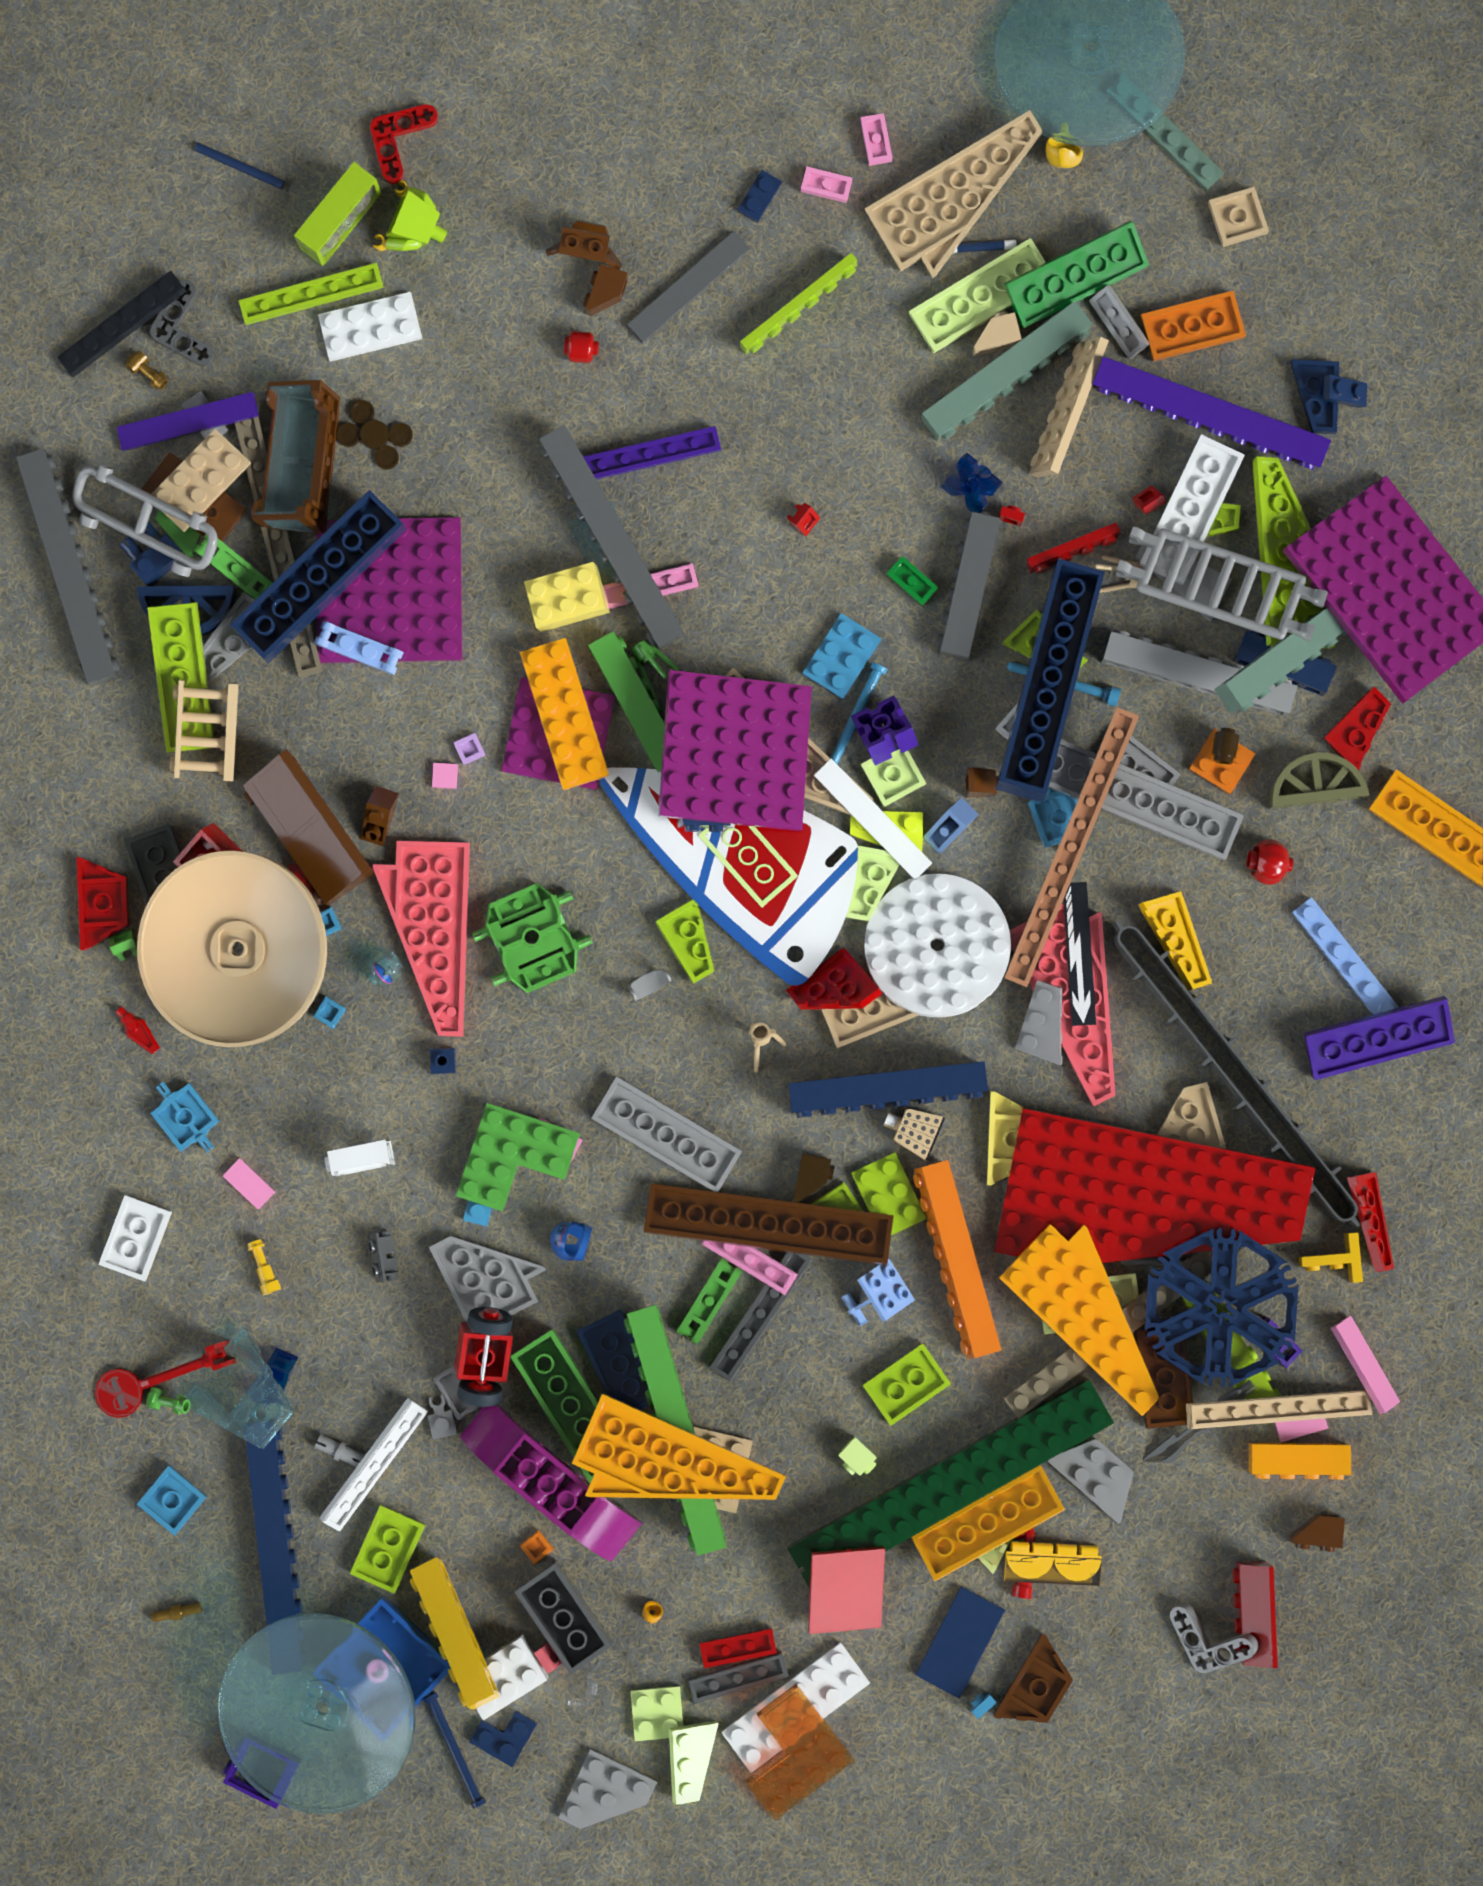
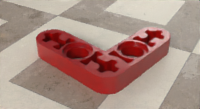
M424 104L381 115L371 121L370 130L381 172L387 183L392 185L398 184L404 177L395 137L433 127L438 121V114L432 105ZM425 111H428L429 114H434L430 116V121H426L425 118L417 119L418 125H415L412 115L416 113L417 118L424 116ZM400 118H409L411 120L410 125L407 128L399 127L398 120ZM393 119L396 130L392 131L391 126L384 128V133L375 130L378 128L379 123H382L383 126L391 125L389 120ZM385 145H390L394 148L393 154L383 156L381 148ZM392 161L395 171H399L396 173L395 178H392L391 175H386L390 172L388 162Z

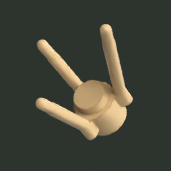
M1102 555L1101 557L1103 560H1107L1116 564H1119V561L1123 560L1106 555ZM1123 560L1134 567L1144 569L1138 562ZM1095 565L1096 569L1117 571V566ZM1124 578L1129 580V582L1103 587L1099 593L1136 588L1138 581Z
M752 1022L750 1023L748 1034L751 1035L754 1042V1072L757 1073L759 1071L760 1046L769 1043L771 1037L782 1046H786V1042L776 1033L775 1029H769L767 1024L761 1022L755 1024Z

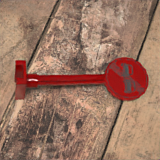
M226 1340L205 1347L206 1353L201 1358L139 1380L129 1370L122 1368L110 1370L102 1375L97 1382L95 1390L96 1402L100 1409L108 1416L115 1418L127 1417L136 1412L141 1405L143 1390L202 1367H211L212 1371L237 1363L236 1358L228 1360L224 1350V1346L230 1345V1341Z

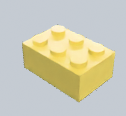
M594 562L524 581L535 626L540 632L610 613L599 568Z

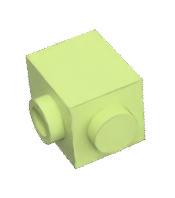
M855 1436L838 1453V1456L845 1461L842 1466L852 1475L855 1472L860 1476L863 1472L867 1475L876 1466L874 1462L877 1458L876 1455Z

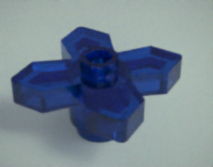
M965 453L956 464L958 474L951 473L942 484V488L951 496L965 495L966 508L970 512L981 514L988 505L986 496H993L1003 482L991 473L988 467L984 465L978 466V461L969 453Z

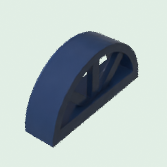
M234 585L138 586L137 594L140 605L147 616V608L150 607L148 600H167L162 606L175 605L179 600H182V604L195 600L212 617L200 625L201 635L203 636L216 630L236 602L237 589ZM205 600L225 601L220 610L216 612Z

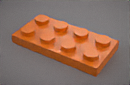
M1233 290L1143 313L1140 316L1146 339L1150 343L1148 347L1152 362L1246 337Z

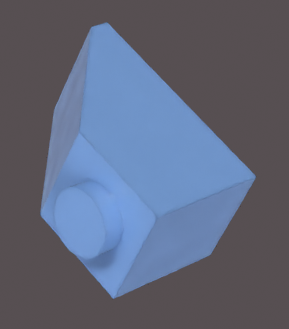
M960 798L923 836V839L940 855L979 814L963 798Z

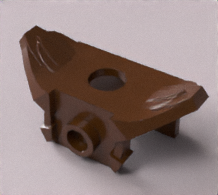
M576 220L571 228L563 226L560 242L545 251L547 256L560 253L604 262L618 270L622 267V263L609 247L610 236L608 235L607 227L604 225Z

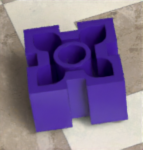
M895 695L877 703V709L870 711L869 708H866L851 715L855 729L875 766L891 759V753L897 750L903 753L918 746L913 728L906 715H904Z

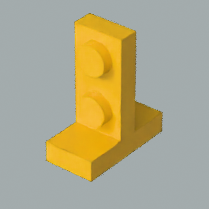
M1344 1233L1346 1253L1298 1257V1267H1305V1271H1319L1322 1265H1329L1330 1269L1345 1268L1344 1264L1347 1263L1349 1282H1363L1358 1233Z

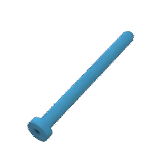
M872 662L870 669H872L871 675L851 715L865 709L881 674L885 675L888 670L887 668ZM851 716L830 757L836 764H838L855 729Z

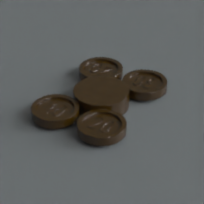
M366 400L355 402L350 410L351 417L356 423L363 426L359 430L353 423L342 424L336 433L339 443L344 447H353L358 444L361 438L362 443L367 448L378 449L375 453V461L381 469H393L399 462V455L394 447L386 444L390 439L391 443L397 447L409 445L413 439L412 429L405 423H396L388 431L387 426L383 422L373 420L375 410L370 402Z

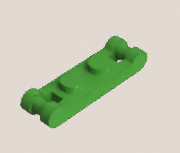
M206 534L204 536L205 540L201 545L197 544L193 549L201 557H203L208 542ZM218 539V550L210 564L256 600L272 582ZM259 581L262 586L258 591H255L252 587Z
M722 1257L676 1333L681 1336L683 1334L692 1339V1343L697 1345L743 1269L738 1266L736 1268L728 1264L727 1259ZM722 1271L730 1276L727 1283L718 1278ZM692 1320L700 1324L697 1331L689 1326Z

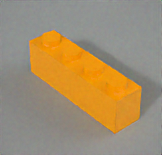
M1249 1443V1473L1255 1474L1256 1479H1270V1474H1278L1280 1479H1295V1475H1304V1479H1319V1475H1329V1479L1343 1480L1344 1475H1351V1445L1344 1443Z

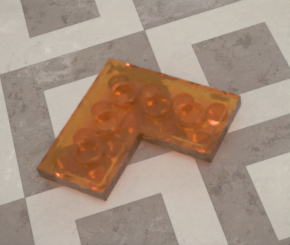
M796 1683L757 1712L759 1719L784 1751L752 1774L745 1782L776 1821L855 1760Z

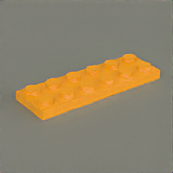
M566 638L521 651L520 655L563 791L608 777L607 766Z
M1396 769L1368 808V811L1483 889V828Z
M1039 1465L911 1538L933 1580L937 1581L1061 1513L1065 1508L1044 1469Z

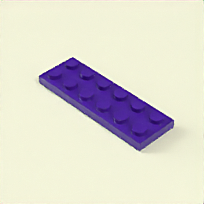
M1445 996L1303 1033L1311 1076L1314 1080L1455 1043L1448 999Z

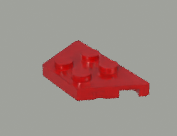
M76 857L80 950L86 951L130 926L128 878L81 857Z

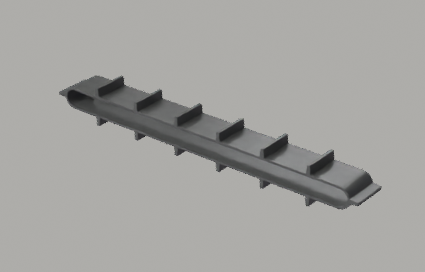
M1118 920L1111 924L1116 933L1113 938L1115 948L1136 973L1129 980L1130 983L1140 978L1169 1015L1163 1024L1166 1025L1174 1021L1202 1056L1203 1060L1196 1066L1199 1068L1208 1064L1233 1095L1237 1102L1230 1109L1237 1110L1242 1107L1271 1143L1264 1150L1265 1153L1277 1151L1284 1161L1296 1163L1120 941L1122 932H1130L1348 1206L1347 1214L1345 1217L1340 1218L1312 1183L1310 1194L1332 1220L1345 1221L1350 1227H1359L1360 1224L1355 1218L1358 1211L1357 1204L1334 1176L1341 1167L1334 1166L1328 1168L1300 1133L1307 1126L1306 1123H1300L1295 1126L1266 1090L1272 1081L1267 1080L1260 1083L1231 1046L1238 1038L1234 1037L1226 1040L1197 1002L1204 995L1200 994L1193 998L1163 961L1169 954V951L1159 956L1136 927H1124Z

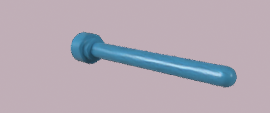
M1009 662L1007 665L1009 671L1022 675L1026 674V665L1016 662ZM1077 680L1074 688L1076 691L1103 698L1107 705L1114 707L1117 705L1121 688L1112 686L1111 688L1106 687L1104 689Z

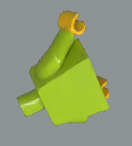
M404 180L399 181L400 186L405 188L401 191L394 189L396 195L401 199L386 233V236L389 238L386 240L380 234L375 235L376 239L382 240V244L379 246L373 245V247L378 251H384L385 249L410 251L418 250L420 247L427 245L430 238L442 243L446 237L447 230L436 225L440 213L436 210V206L428 193L414 187H408Z

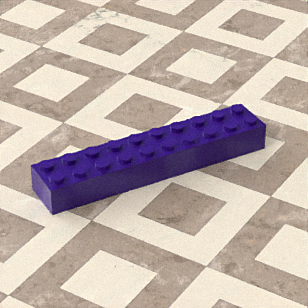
M1104 356L1093 381V385H1096L1095 390L1106 395H1109L1110 391L1118 393V399L1131 404L1133 399L1142 402L1140 405L1142 408L1153 412L1156 408L1164 410L1163 415L1175 420L1178 419V416L1186 418L1185 423L1199 429L1201 424L1208 426L1210 433L1221 437L1224 433L1232 435V441L1243 445L1246 444V441L1254 443V449L1268 453L1269 449L1277 452L1275 456L1289 462H1291L1292 458L1298 459L1300 466L1314 470L1315 466L1321 468L1331 440L1326 437Z

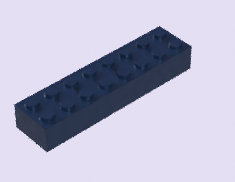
M368 490L240 614L230 626L269 664L406 531L404 524Z
M984 1061L789 1083L788 1090L791 1114H796L797 1118L811 1117L812 1112L821 1111V1115L836 1114V1109L845 1108V1113L858 1112L861 1110L860 1106H869V1110L884 1109L886 1103H893L894 1107H903L910 1105L909 1101L918 1100V1105L933 1103L934 1098L942 1097V1102L958 1100V1095H966V1099L981 1098L983 1093L988 1091Z

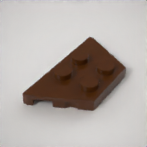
M1044 1633L1040 1634L994 1711L993 1717L1020 1721L1049 1722L1073 1679Z

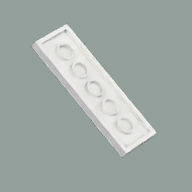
M1200 435L1153 535L1157 536L1160 529H1167L1204 542L1245 455L1204 435ZM1165 539L1153 572L1167 577L1179 546L1178 543ZM1188 547L1175 580L1176 583L1184 584L1199 550ZM1146 548L1139 563L1140 566H1145L1152 548Z
M840 1642L721 1731V1733L750 1773H752L869 1685L870 1681Z

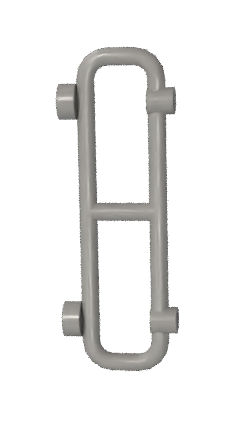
M100 464L99 468L86 466L80 470L72 491L73 503L82 512L78 521L79 524L97 529L100 521L174 559L171 571L181 576L189 577L192 569H205L210 564L217 547L218 538L214 527L206 523L207 516L205 514L193 511L191 515L112 475L114 469L110 466ZM89 475L144 501L135 528L83 502L81 495ZM153 507L189 524V527L206 533L208 542L203 557L200 560H196L144 533Z

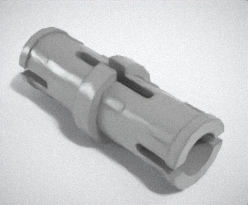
M323 1434L319 1436L318 1443L314 1447L334 1456L336 1461L340 1459L355 1467L358 1466L366 1455L347 1447V1443L336 1442Z

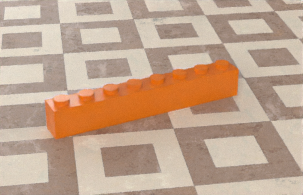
M945 1160L914 1169L913 1179L922 1197L920 1198V1205L927 1215L928 1233L934 1240V1255L941 1265L940 1276L943 1283H946L948 1290L947 1301L949 1306L953 1308L955 1315L953 1323L956 1330L959 1331L962 1340L960 1341L961 1351L966 1355L967 1359L978 1358L1001 1351L949 1161Z

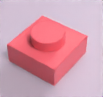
M548 1642L534 1652L539 1664L545 1669L547 1674L555 1670L562 1663Z

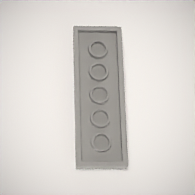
M618 1077L613 1081L591 1118L714 1192L720 1190L742 1153L741 1150Z

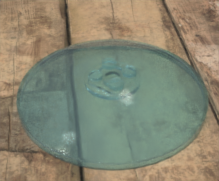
M1014 0L1007 9L997 32L994 55L995 72L998 84L1007 103L1018 116L1031 110L1042 129V135L1051 137L1059 142L1078 146L1108 145L1139 134L1151 126L1167 110L1179 89L1185 65L1184 37L1179 21L1166 0ZM1088 42H1093L1098 48L1094 51H1089L1084 45Z
M318 1613L293 1615L279 1619L256 1632L243 1644L231 1660L224 1674L219 1694L218 1715L220 1730L226 1750L243 1777L257 1791L270 1800L297 1811L316 1814L335 1813L366 1803L384 1790L398 1774L410 1752L414 1738L416 1721L415 1702L408 1677L393 1652L376 1635L352 1621L333 1615ZM322 1701L326 1703L328 1712H320L317 1709V1702Z

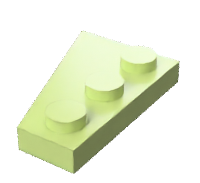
M858 846L856 880L845 918L869 922L900 865L888 851Z

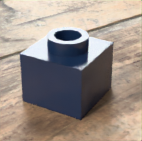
M430 1049L431 1074H457L456 1049ZM442 1056L447 1059V1063L444 1066H440L438 1063V1059Z

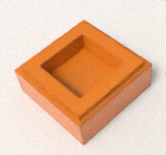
M539 1529L519 1545L534 1565L554 1550L553 1546Z

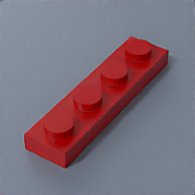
M1115 522L1027 558V568L1030 574L1033 572L1040 574L1049 570L1050 566L1055 564L1058 558L1071 561L1073 556L1080 553L1082 556L1090 554L1099 545L1103 544L1104 547L1112 545L1117 541L1120 529Z

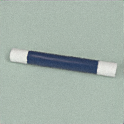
M1016 239L960 243L953 253L1010 250L1015 248L1017 243Z

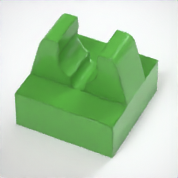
M132 929L109 938V947L113 955H116L121 961L125 960L123 952L126 950H131L134 956L137 955L136 937Z

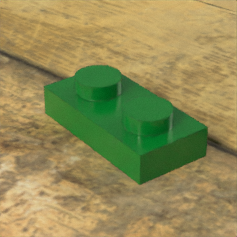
M904 556L886 573V576L921 607L938 590V587Z

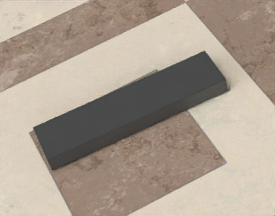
M779 1652L687 1679L693 1703L697 1704L789 1677L783 1653Z

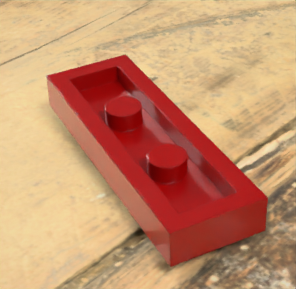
M772 1628L699 1642L704 1668L777 1654Z

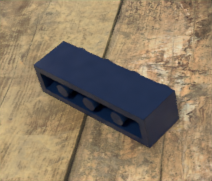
M1252 630L1250 632L1246 631L1242 636L1233 661L1246 666L1269 649L1271 646L1266 645L1264 634ZM1319 656L1310 662L1308 659L1303 662L1305 666L1294 674L1289 672L1286 676L1292 681L1293 685L1324 696L1327 693L1337 666L1331 664V660Z

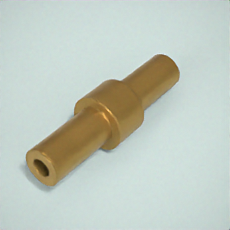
M201 1603L186 1606L181 1604L170 1606V1609L152 1612V1621L158 1622L168 1619L175 1621L183 1619L187 1615L202 1613Z

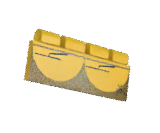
M1011 1541L1010 1551L1005 1552V1582L1100 1586L1102 1556L1098 1555V1546L1079 1545L1077 1554L1076 1544H1056L1055 1553H1053L1052 1543L1033 1542L1031 1552H1029V1542Z

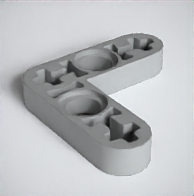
M1179 1603L1170 1612L1171 1622L1193 1667L1200 1673H1208L1247 1660L1258 1650L1256 1638L1247 1633L1211 1645L1194 1609L1188 1603ZM1178 1613H1185L1187 1617H1179ZM1189 1624H1191V1626H1189L1187 1629H1184L1185 1625L1188 1626ZM1188 1633H1195L1199 1638V1643H1192L1188 1638ZM1242 1644L1250 1646L1249 1650L1247 1648H1243L1237 1651V1648L1240 1647ZM1220 1648H1226L1230 1652V1659H1225L1220 1655ZM1213 1656V1659L1208 1663L1200 1661L1201 1657L1207 1659Z

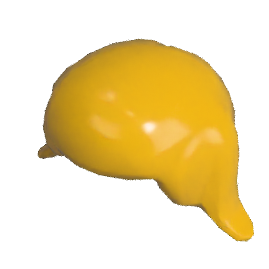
M1066 123L1060 125L1059 134L1053 135L1046 142L1048 162L1054 167L1063 169L1075 167L1083 158V150L1078 146L1075 138L1069 134Z

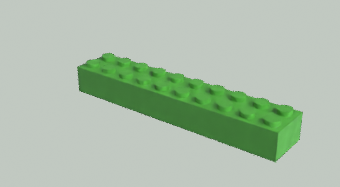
M654 1304L628 1312V1318H625L624 1322L628 1334L633 1333L635 1342H632L631 1346L635 1358L640 1357L642 1365L638 1367L641 1381H647L649 1389L645 1391L648 1405H654L656 1413L653 1416L695 1434L658 1305ZM676 1498L677 1503L682 1501L684 1508L680 1512L684 1527L689 1526L691 1532L687 1536L691 1551L696 1550L697 1556L726 1548L727 1541L715 1500Z

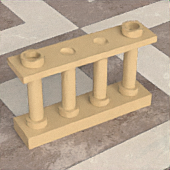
M180 679L179 685L174 684L173 699H178L176 749L175 757L170 758V772H174V778L180 777V770L219 772V775H224L223 781H233L239 683L229 682L228 688H223V690L185 688V679ZM184 697L223 700V702H227V712H222V714L183 712ZM183 722L221 724V726L226 727V736H221V738L182 736ZM181 746L220 748L221 751H225V758L220 760V762L181 760Z

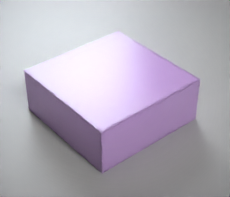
M476 733L454 742L463 765L485 756Z

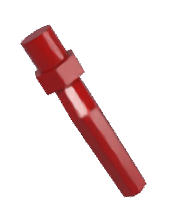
M123 1006L115 1012L121 1019L120 1022L125 1026L127 1037L152 1055L160 1048L144 1019L135 1018Z

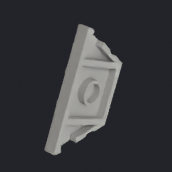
M1096 1438L1048 1460L1054 1468L1118 1524L1121 1522L1133 1471Z

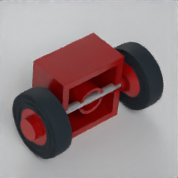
M477 1307L470 1310L467 1322H460L454 1369L457 1379H463L458 1385V1398L469 1405L490 1407L499 1404L501 1401L502 1387L497 1382L507 1381L513 1340L511 1332L513 1318L510 1313L493 1307Z

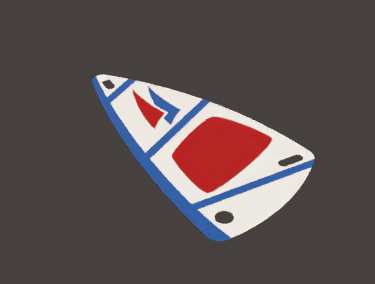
M607 768L609 776L599 779L602 788L641 841L678 884L730 936L786 983L796 986L806 982L829 952L847 915L857 872L858 845L856 841L848 834L806 811L803 812V828L801 831L756 827L798 875L797 878L761 908L698 836L706 828H700L699 832H685V828H678L677 818L658 817L661 771L658 773L656 769ZM618 776L628 785V790L624 793L620 792L612 784ZM731 824V826L723 828V832H709L705 835L762 901L791 876L748 826ZM736 828L740 831L742 840L738 846L729 847L725 845L722 838L725 830ZM734 830L728 831L725 835L726 842L731 845L736 844L739 841V834ZM745 846L755 848L758 853V858L752 865H744L739 860V851ZM839 846H844L847 850L846 854L833 867H827L825 865L826 859ZM749 848L744 849L741 853V859L746 863H750L755 859V852ZM761 864H767L773 869L774 876L768 883H760L755 878V869ZM760 867L757 871V877L762 881H767L771 877V870L768 867ZM796 945L802 948L804 956L801 961L791 962L788 959L787 950L791 946Z

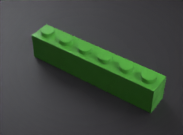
M613 631L589 644L588 647L654 768L659 773L662 768L665 720L663 721L659 715L662 709L656 698L651 700L647 691L650 690V687L645 678L640 679L636 670L639 667L632 656L630 658L627 657L624 651L627 649V646L622 636L616 637Z

